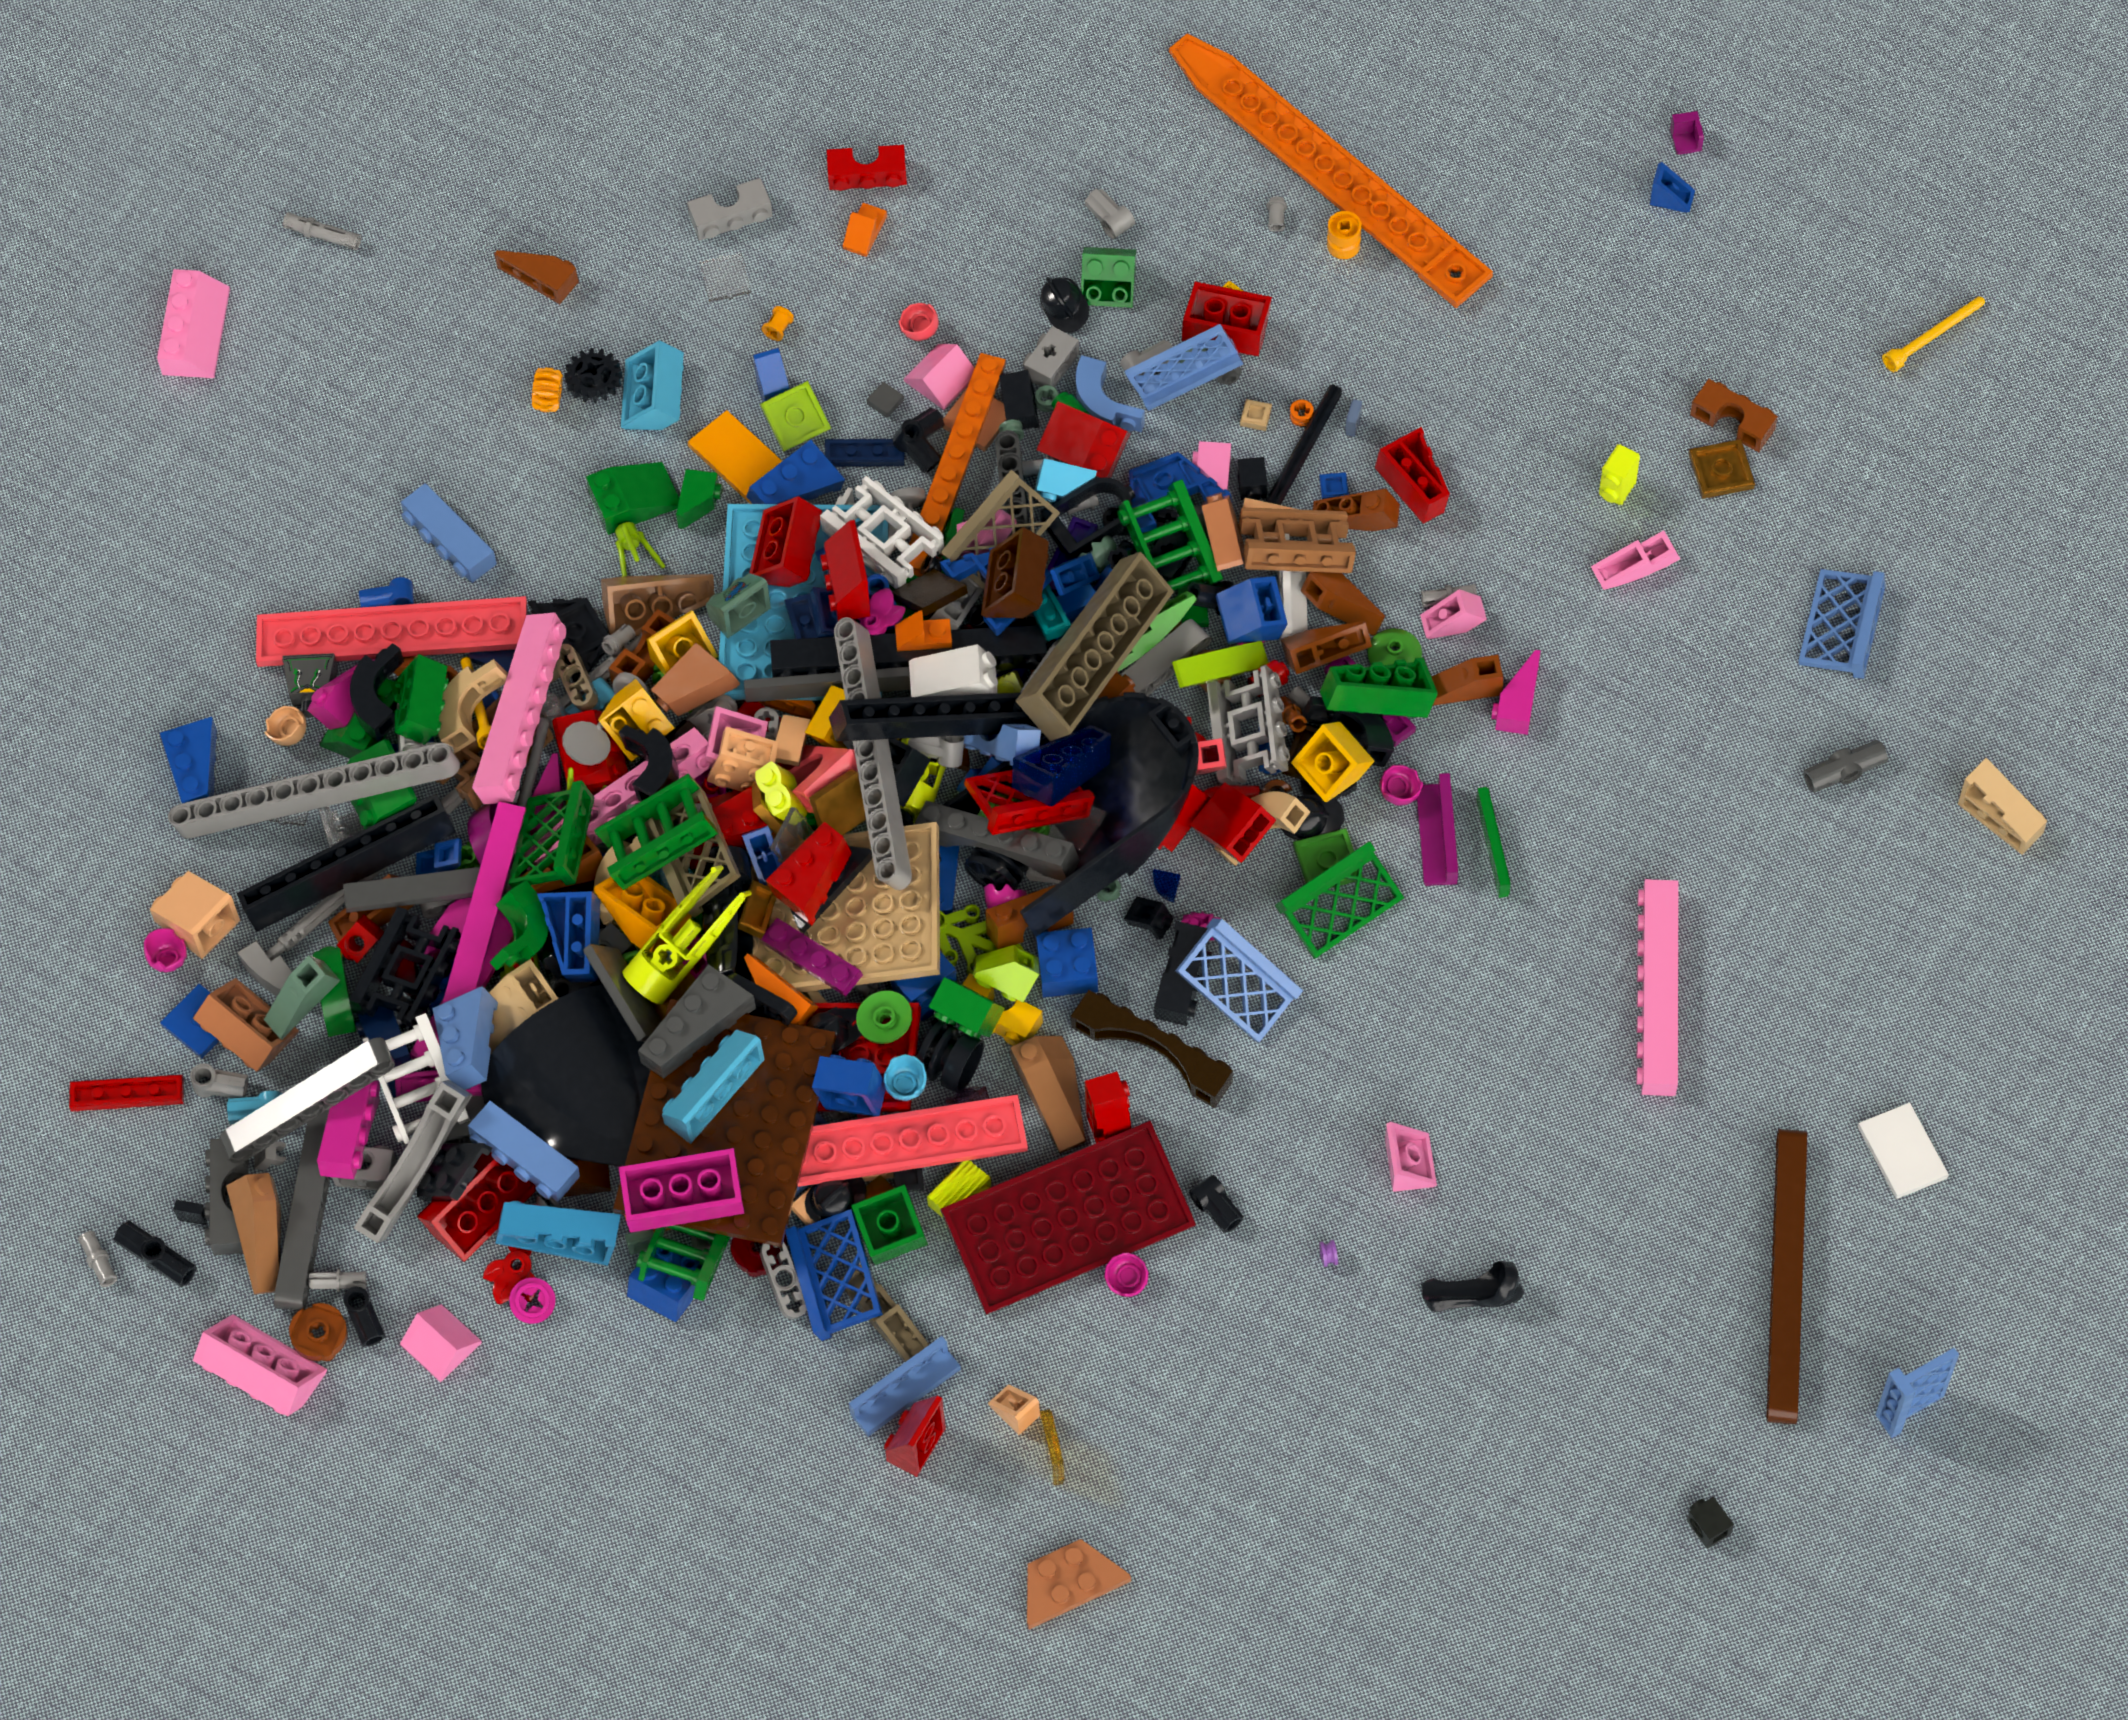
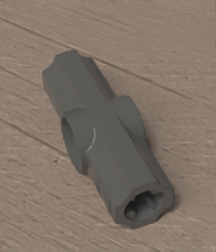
M1874 740L1853 750H1850V748L1840 749L1833 753L1828 760L1805 769L1803 772L1805 783L1813 793L1839 782L1843 785L1852 783L1863 772L1887 763L1886 748L1882 742Z

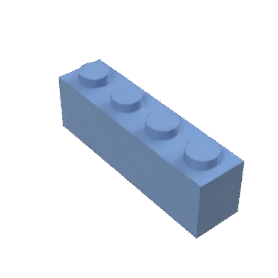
M426 483L401 501L403 510L401 516L410 527L414 525L419 530L418 533L427 544L431 542L436 547L435 550L444 561L448 559L453 564L455 572L461 578L465 576L473 583L497 564L494 551Z
M491 1101L484 1106L468 1125L469 1139L472 1143H484L492 1147L491 1155L499 1164L503 1166L508 1164L514 1169L513 1172L519 1179L524 1182L529 1180L537 1186L536 1190L546 1199L551 1197L559 1202L580 1177L578 1166Z

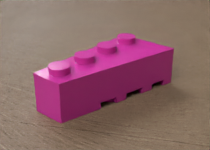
M378 1080L373 1081L330 1108L317 1158L320 1176L354 1180L357 1169H361L364 1147L368 1142L369 1132L380 1102V1082Z

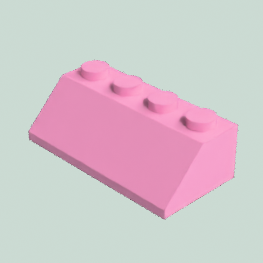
M173 269L157 356L162 375L215 378L230 293L228 285L201 271Z
M234 1314L202 1333L193 1361L201 1365L204 1370L220 1376L228 1384L249 1393L253 1399L266 1403L277 1413L286 1416L303 1407L327 1372V1369L303 1358L294 1349Z

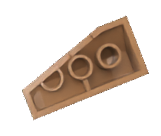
M713 574L624 576L601 579L602 603L609 635H612L623 624H626L634 629L636 636H639L642 633L641 628L657 609L675 618L683 613L686 614L691 610L694 611L705 606L715 594Z
M1034 1036L1011 1046V1062L1059 1154L1085 1143L1074 1058L1062 1036Z
M270 1173L247 1174L226 1185L253 1293L254 1295L274 1293L280 1267L281 1204L275 1181Z

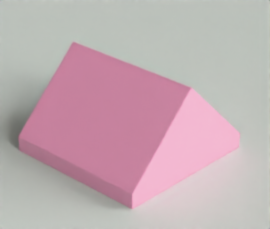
M938 344L904 378V382L945 410L969 385L975 368L957 344Z
M716 706L705 758L712 765L715 763L719 755L722 735L726 726L765 738L768 722Z
M1393 1122L1387 1123L1385 1144L1393 1192L1437 1186L1429 1133Z
M440 1304L416 1314L400 1342V1346L439 1382H442L482 1341Z

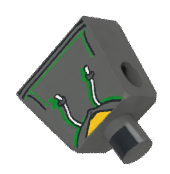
M335 654L283 656L287 688L292 705L295 707L301 706V712H303L305 717H314L307 709L312 702L311 697L314 692L337 677L338 664Z

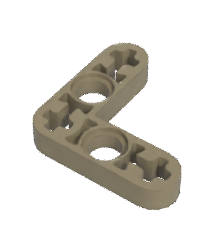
M562 644L560 656L554 668L553 679L550 683L561 678L571 702L582 712L592 710L598 703V694L579 653L571 645ZM565 655H567V658H568L569 662L571 663V665H567V664L564 662V660H565V657H564V656H565ZM576 672H581L579 680L570 683V677ZM580 690H583L586 693V700L584 701L581 693L579 692Z

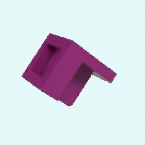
M1698 111L1673 114L1670 131L1676 154L1702 151L1704 134Z

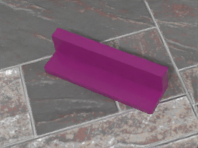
M1450 773L1439 774L1438 784H1423L1417 798L1423 882L1425 886L1456 885L1458 880Z

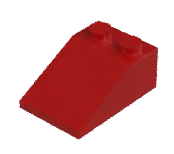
M1058 401L1036 450L1064 463L1097 471L1096 477L1112 478L1131 433Z
M938 1395L915 1402L910 1411L905 1410L899 1420L898 1425L900 1427L895 1435L891 1434L884 1445L886 1461L916 1477L946 1430L943 1399Z

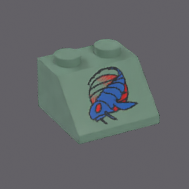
M751 573L743 578H737L731 583L729 588L721 593L714 594L706 603L708 617L727 638H730L771 609L767 581Z

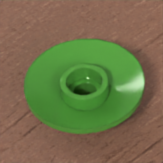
M1396 628L1386 629L1376 634L1371 639L1372 647L1368 648L1367 651L1370 665L1372 662H1382L1383 665L1394 664L1395 660L1401 659L1411 663L1414 662L1415 658L1422 657L1421 645L1417 638L1408 631ZM1391 647H1398L1400 649L1393 651Z
M879 991L868 996L861 1003L856 1015L857 1027L862 1036L877 1044H887L898 1040L907 1032L912 1021V1009L909 1002L904 996L894 991ZM884 1019H891L887 1024H882Z

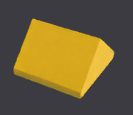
M692 610L647 639L650 658L664 675L695 643L699 644L714 658L718 657Z

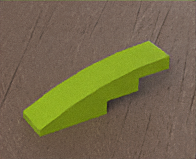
M1262 641L1224 648L1172 662L1180 688L1238 676L1255 671L1269 663Z

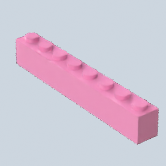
M556 613L526 615L472 786L483 804H496L498 801L504 803L513 802L516 791L519 789L520 778L526 766L529 749L533 744V736L540 721L543 704L546 702L549 684L553 679V672L560 656L563 639L566 637V627Z
M1645 879L1643 890L1638 889L1637 905L1643 906V915L1638 914L1637 931H1642V940H1638L1637 956L1642 957V965L1637 967V982H1642V991H1637V1007H1642V1016H1637V1033H1642V1042H1637L1636 1057L1637 1059H1642V1068L1637 1067L1636 1084L1641 1085V1095L1676 1096L1678 1086V881Z

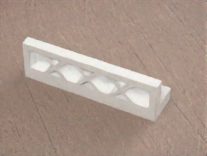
M1285 534L1286 540H1290L1289 534ZM1278 571V589L1288 623L1279 639L1280 644L1281 639L1308 630L1307 597L1301 592L1306 580V572Z

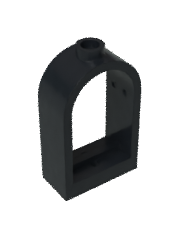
M1107 477L1096 478L1052 504L1060 514L1046 531L1067 561L1079 557L1081 553L1090 552L1093 550L1091 543L1101 542L1106 535L1112 538L1122 532L1127 526H1123L1118 517L1077 543L1059 516L1099 493L1113 494L1120 498L1122 502L1129 500L1131 505V500L1136 498L1128 484L1124 486L1121 482ZM1046 508L1040 511V522H1046L1052 515Z

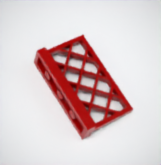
M1062 761L966 778L964 782L965 787L988 818L987 829L992 835L1089 818L1095 798L1090 790H1082ZM1059 772L1063 779L1048 775V773ZM1032 777L1040 781L1037 784L1024 778ZM1007 781L1015 784V787L1011 788L1000 782ZM1043 782L1054 785L1058 788L1055 791L1053 789L1042 786ZM977 786H985L987 788H990L991 791L986 792L984 790L978 789ZM1021 786L1034 792L1030 795L1018 790V788ZM1064 789L1072 793L1064 794L1061 793V790ZM998 791L1004 793L1006 795H1009V798L1005 799L1000 796L994 795V792ZM1039 793L1048 797L1039 798L1036 796ZM1013 798H1017V799L1022 800L1023 802H1017V803H1016V802H1013L1012 800H1013ZM989 802L995 803L1000 806H995L991 808Z

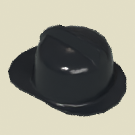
M1066 277L1046 278V283L1041 289L1040 303L1049 321L1055 328L1065 333L1080 330L1089 318L1090 308L1078 285L1072 279Z
M1318 794L1296 796L1310 813L1295 834L1280 828L1286 836L1295 840L1340 830L1344 822V811L1342 805L1335 798L1324 802Z
M835 1007L827 1012H819L813 1015L806 1024L807 1027L836 1032L831 1055H835L840 1050L854 1043L862 1035L857 1027V1023L854 1026L851 1025L856 1020L858 1011L852 1008Z
M862 1177L814 1184L805 1199L807 1214L813 1221L818 1222L852 1209L851 1205L865 1199L867 1191L865 1181Z

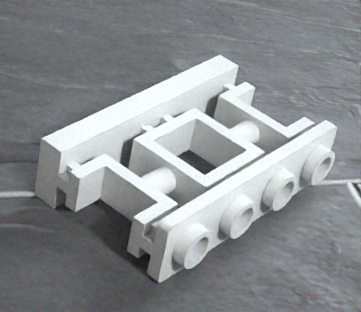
M867 476L862 479L861 486L855 487V495L859 501L848 511L844 512L835 505L832 508V512L827 509L820 515L822 531L830 537L848 521L856 520L857 518L862 520L863 523L857 528L864 564L876 574L885 576L889 584L895 589L907 584L906 579L914 576L913 566L909 563L922 551H925L934 558L937 555L936 552L941 553L944 549V536L937 527L929 526L918 512L910 511L899 497L891 496L880 482L872 481ZM874 501L881 507L871 515L866 510L873 505ZM884 520L898 530L885 543L870 533ZM912 531L920 538L910 546L905 540L912 535ZM897 548L902 554L896 558L895 563L887 556Z

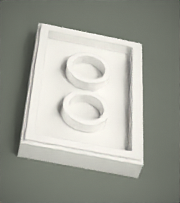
M1910 1103L1858 1124L1859 1131L1896 1199L1948 1178L1947 1170Z

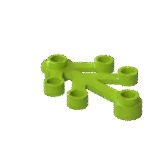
M974 904L967 905L962 910L946 915L940 911V950L945 957L952 956L954 960L949 962L956 966L958 953L951 948L947 935L957 939L967 962V975L969 973L973 974L970 968L973 967L976 953L972 946L986 952L998 950L992 941L978 936L986 933V921L964 928L953 925L964 920L970 924L976 923L980 918V909ZM972 911L976 913V916H969L967 913ZM1020 944L1015 945V946H1017V947L1023 949Z

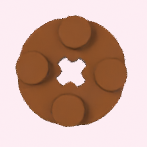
M325 1303L312 1304L313 1307L305 1310L301 1309L292 1318L289 1326L291 1343L294 1350L305 1359L331 1361L342 1350L347 1341V1324L337 1308ZM320 1326L324 1327L323 1331L325 1334L319 1338H315L314 1334L311 1333L313 1329L318 1330Z

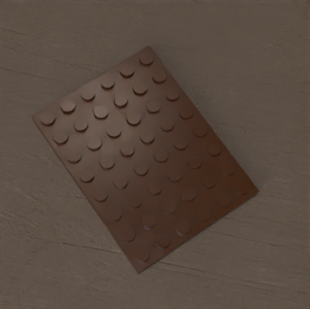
M669 1000L665 1017L679 1000ZM744 1014L736 1020V1024L729 1029L723 1030L714 1037V1041L693 1053V1057L664 1079L650 1070L625 1166L734 1148L744 1214L676 1226L782 1247L820 1101L819 1096L812 1089L819 1057H830L836 1039V1032L793 1023L786 1026L778 1020ZM736 1029L757 1036L761 1039L765 1060L691 1144L664 1124L662 1110L665 1104L671 1098L675 1099L682 1092L681 1088L685 1081L697 1075L702 1062L708 1056L712 1057L719 1050L718 1046L725 1036H731ZM620 1181L613 1211L614 1213L626 1215Z

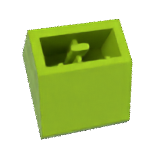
M1015 945L977 955L973 960V977L976 978V982L987 989L993 987L1001 991V995L1010 1001H1016L1017 999L1024 1002L1039 976L1038 957Z

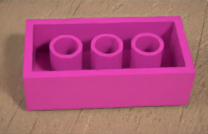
M734 1148L619 1167L626 1221L630 1233L744 1214Z

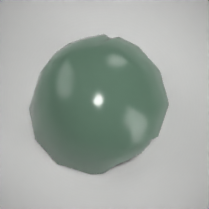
M1106 535L1101 542L1091 543L1093 547L1091 554L1099 573H1102L1105 567L1110 564L1107 560L1110 551L1117 549L1114 539L1109 535Z

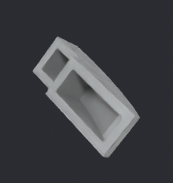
M257 941L237 952L241 964L263 988L277 997L288 976L292 973L281 955L270 961Z

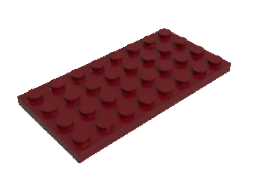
M1151 1121L940 1209L985 1315L1104 1266L1114 1256L1122 1253L1132 1254L1196 1226Z

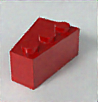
M1420 427L1382 447L1378 453L1375 469L1424 524L1444 513L1450 493L1439 467H1436L1432 450L1427 446L1424 439V431Z
M752 786L712 809L727 845L747 850L742 835L768 825L753 811ZM704 843L695 847L693 855H701ZM715 843L712 844V847L719 846ZM691 859L689 865L691 870L697 868L699 860Z
M824 822L766 879V882L776 898L809 925L813 926L818 909L821 904H825L831 885L838 880L852 852L844 837Z

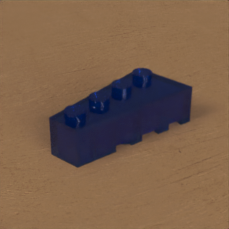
M1089 725L1067 736L1013 757L1012 788L1050 807L1054 806L1110 764L1111 734L1093 725Z

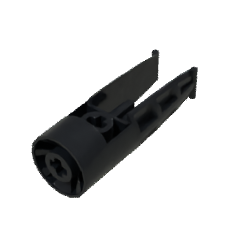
M728 845L741 877L702 905L704 911L702 912L704 934L741 892L748 891L752 882L751 859L748 851L741 847ZM719 846L711 847L708 857L716 859ZM706 862L702 876L706 877L711 872L714 863ZM722 865L724 869L717 879H722L730 873L727 865ZM743 901L733 918L707 950L706 958L707 964L726 977L730 973H736L751 981L752 975L744 957L747 953L753 955V935L738 929V919L744 904Z

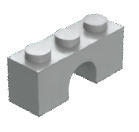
M761 178L737 185L738 201L729 207H722L716 204L712 194L687 202L689 218L699 241L706 238H714L718 234L730 230H738L754 222H762L773 216L771 201Z

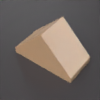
M1009 1384L988 1403L1018 1435L1040 1416L1038 1399Z

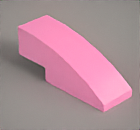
M1663 530L1642 543L1637 540L1592 565L1591 568L1603 590L1648 576L1680 560V557Z

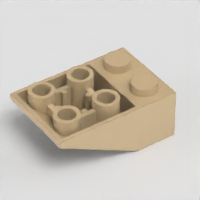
M531 959L508 973L489 992L498 1002L497 1010H494L492 1019L494 1033L490 1034L489 1040L491 1053L526 1019L559 999Z

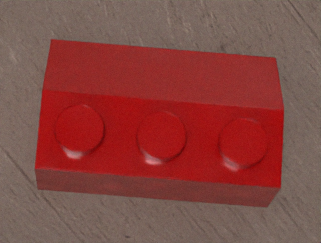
M1195 281L1183 318L1182 341H1186L1221 324L1229 338L1235 343L1239 353L1259 357L1265 337L1272 297Z
M799 496L763 510L749 573L764 578L768 585L790 588L807 581L810 575L812 556L816 548L817 533L821 526L820 515L822 510Z
M850 520L824 542L825 554L820 555L822 571H828V574L824 575L826 590H832V595H828L830 610L836 611L838 621L845 617L851 619L871 617L868 580L855 520Z
M593 709L556 717L552 720L566 781L568 769L572 767L574 769L573 782L582 780L594 796L601 791L604 785L609 786L628 773L623 751L605 728L603 730L607 733L610 740V752L607 758L600 764L592 766L580 764L565 752L562 745V737L567 727L580 721L591 722L597 725L599 723L598 719L603 713L602 711Z

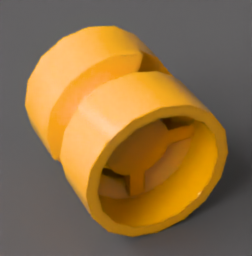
M1340 211L1330 217L1327 231V249L1333 257L1349 259L1359 252L1362 223L1356 214L1350 211Z

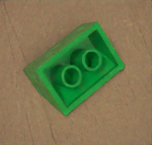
M386 679L380 686L377 697L392 709L395 714L397 703L394 696L396 693L399 694V688L394 686V681ZM354 711L346 727L327 730L320 742V746L350 759L378 742L361 727Z
M384 739L350 758L347 764L393 754L395 751L389 739ZM412 787L352 800L351 804L360 818L361 825L364 829H367L413 806L417 797Z

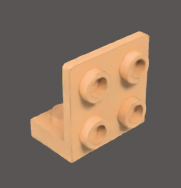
M726 726L722 735L719 755L708 774L707 782L713 783L718 787H727L743 792L751 787L752 783L756 780L755 771L770 761L775 763L779 742Z

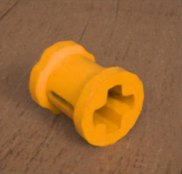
M775 306L772 310L773 315L768 323L763 324L761 330L768 338L774 341H781L787 325L792 324L794 321V315L782 306Z

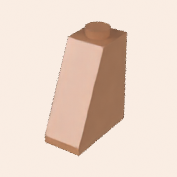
M1217 493L1206 497L1207 501L1203 502L1201 506L1217 571L1244 564V542L1238 528L1230 495L1223 497L1222 493Z
M695 643L657 682L651 691L657 697L655 703L667 713L671 710L674 714L680 716L737 688L740 682L731 671L699 644Z

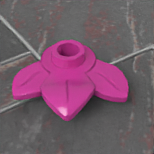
M884 588L875 592L871 599H869L871 617L858 618V620L861 621L860 624L868 629L870 635L884 634L887 627L900 622L906 608L894 605L892 591L890 588Z

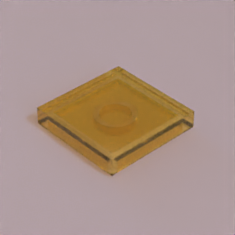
M1050 1409L1040 1411L1041 1433L1053 1485L1064 1484V1462L1053 1414Z

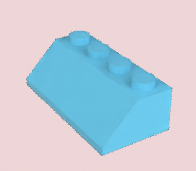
M737 1029L731 1036H725L718 1046L719 1050L712 1057L708 1056L702 1062L697 1075L694 1078H688L681 1088L682 1092L675 1099L671 1098L665 1104L662 1110L664 1124L691 1144L765 1060L761 1039L757 1036Z

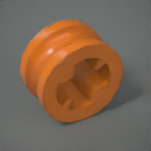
M1304 399L1294 401L1290 407V420L1292 423L1300 427L1307 426L1314 413L1313 405ZM1299 410H1305L1304 416H1298Z

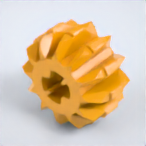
M545 367L538 368L535 371L531 399L535 410L549 413L556 412L559 409L563 375L560 370Z

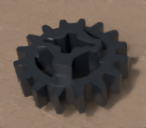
M590 348L589 354H585L581 350L579 358L572 356V364H566L567 373H564L567 389L568 391H573L574 398L582 395L583 402L585 403L589 398H592L593 402L597 403L599 397L606 401V394L615 395V387H621L620 379L623 376L619 360H614L612 353L605 356L604 349L595 353L594 349Z

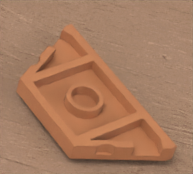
M1082 1539L1028 1563V1629L1030 1630L1131 1582L1130 1574Z

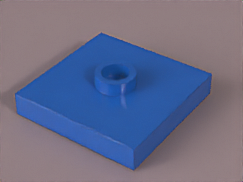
M198 984L160 1024L202 1059L219 1040L211 1033L204 1031L200 1024L193 1019L210 994L206 988Z

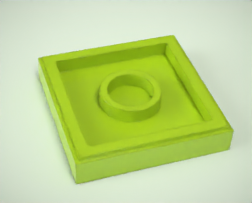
M808 381L759 404L783 452L831 429Z

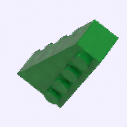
M1424 657L1415 658L1414 662L1407 663L1404 659L1395 660L1394 664L1383 665L1382 662H1372L1371 667H1363L1361 664L1333 666L1329 668L1320 690L1327 710L1422 718L1428 717L1438 694Z

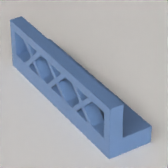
M943 1336L849 1402L850 1415L868 1437L961 1370L959 1363L948 1351L947 1341Z

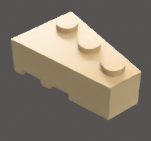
M1987 758L1965 778L1958 805L2023 855L2044 833L2047 820L2042 813L2036 810Z

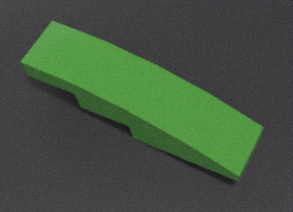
M1186 591L1167 601L1117 671L1119 672L1134 663L1157 645L1180 622L1197 600L1195 595Z

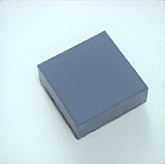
M1353 399L1345 425V433L1348 436L1355 437L1362 416V401Z

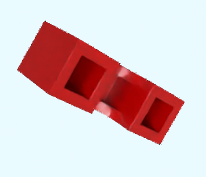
M904 145L878 146V158L870 164H860L855 161L852 148L826 150L829 190L844 191L854 188L871 189L873 187L907 185Z

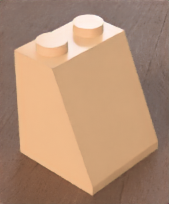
M190 871L175 879L171 888L163 896L156 898L150 908L154 921L162 928L174 930L176 936L184 939L186 947L201 959L240 922L232 896Z

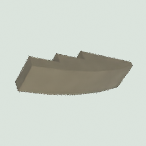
M855 1270L848 1284L860 1289L865 1279L864 1274ZM873 1278L883 1315L868 1321L899 1357L906 1362L929 1344L900 1305H896L882 1285H878ZM845 1288V1292L853 1301L857 1293ZM862 1296L857 1305L859 1310L864 1313L874 1309L871 1299Z

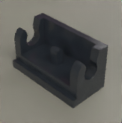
M1028 369L1000 375L1006 421L1012 419L1019 420L1022 423V430L1033 427L1040 428L1033 381Z

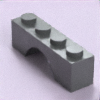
M210 1139V1150L205 1151L206 1166L210 1167V1176H205L206 1193H210V1202H205L206 1219H209V1228L205 1229L206 1246L210 1245L214 1255L242 1254L243 1250L234 1214L226 1206V1196L228 1193L226 1185L249 1174V1159L240 1163L230 1162L221 1139Z

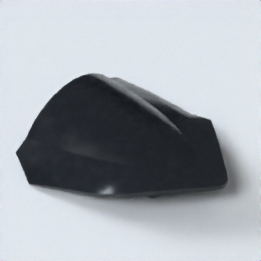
M603 983L576 990L534 1013L516 1027L491 1053L487 1081L481 1083L484 1104H487L489 1101L493 1102L566 1158L619 1167L625 1166L650 1074V1069L641 1063L638 1050L645 1042L637 1041Z

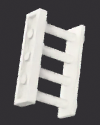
M426 1013L415 1017L418 1024L413 1026L414 1029L385 1041L389 1051L415 1040H419V1042L425 1040L428 1051L424 1052V1055L394 1067L391 1071L378 1078L397 1124L392 1126L397 1141H404L406 1146L410 1141L409 1135L415 1132L421 1118L404 1125L398 1109L433 1095L442 1081L450 1080L445 1075L440 1045ZM368 1037L362 1039L363 1043L369 1041ZM427 1066L430 1068L436 1067L439 1077L434 1078L435 1082L393 1098L387 1084L388 1082ZM466 1108L457 1120L459 1124L470 1121Z

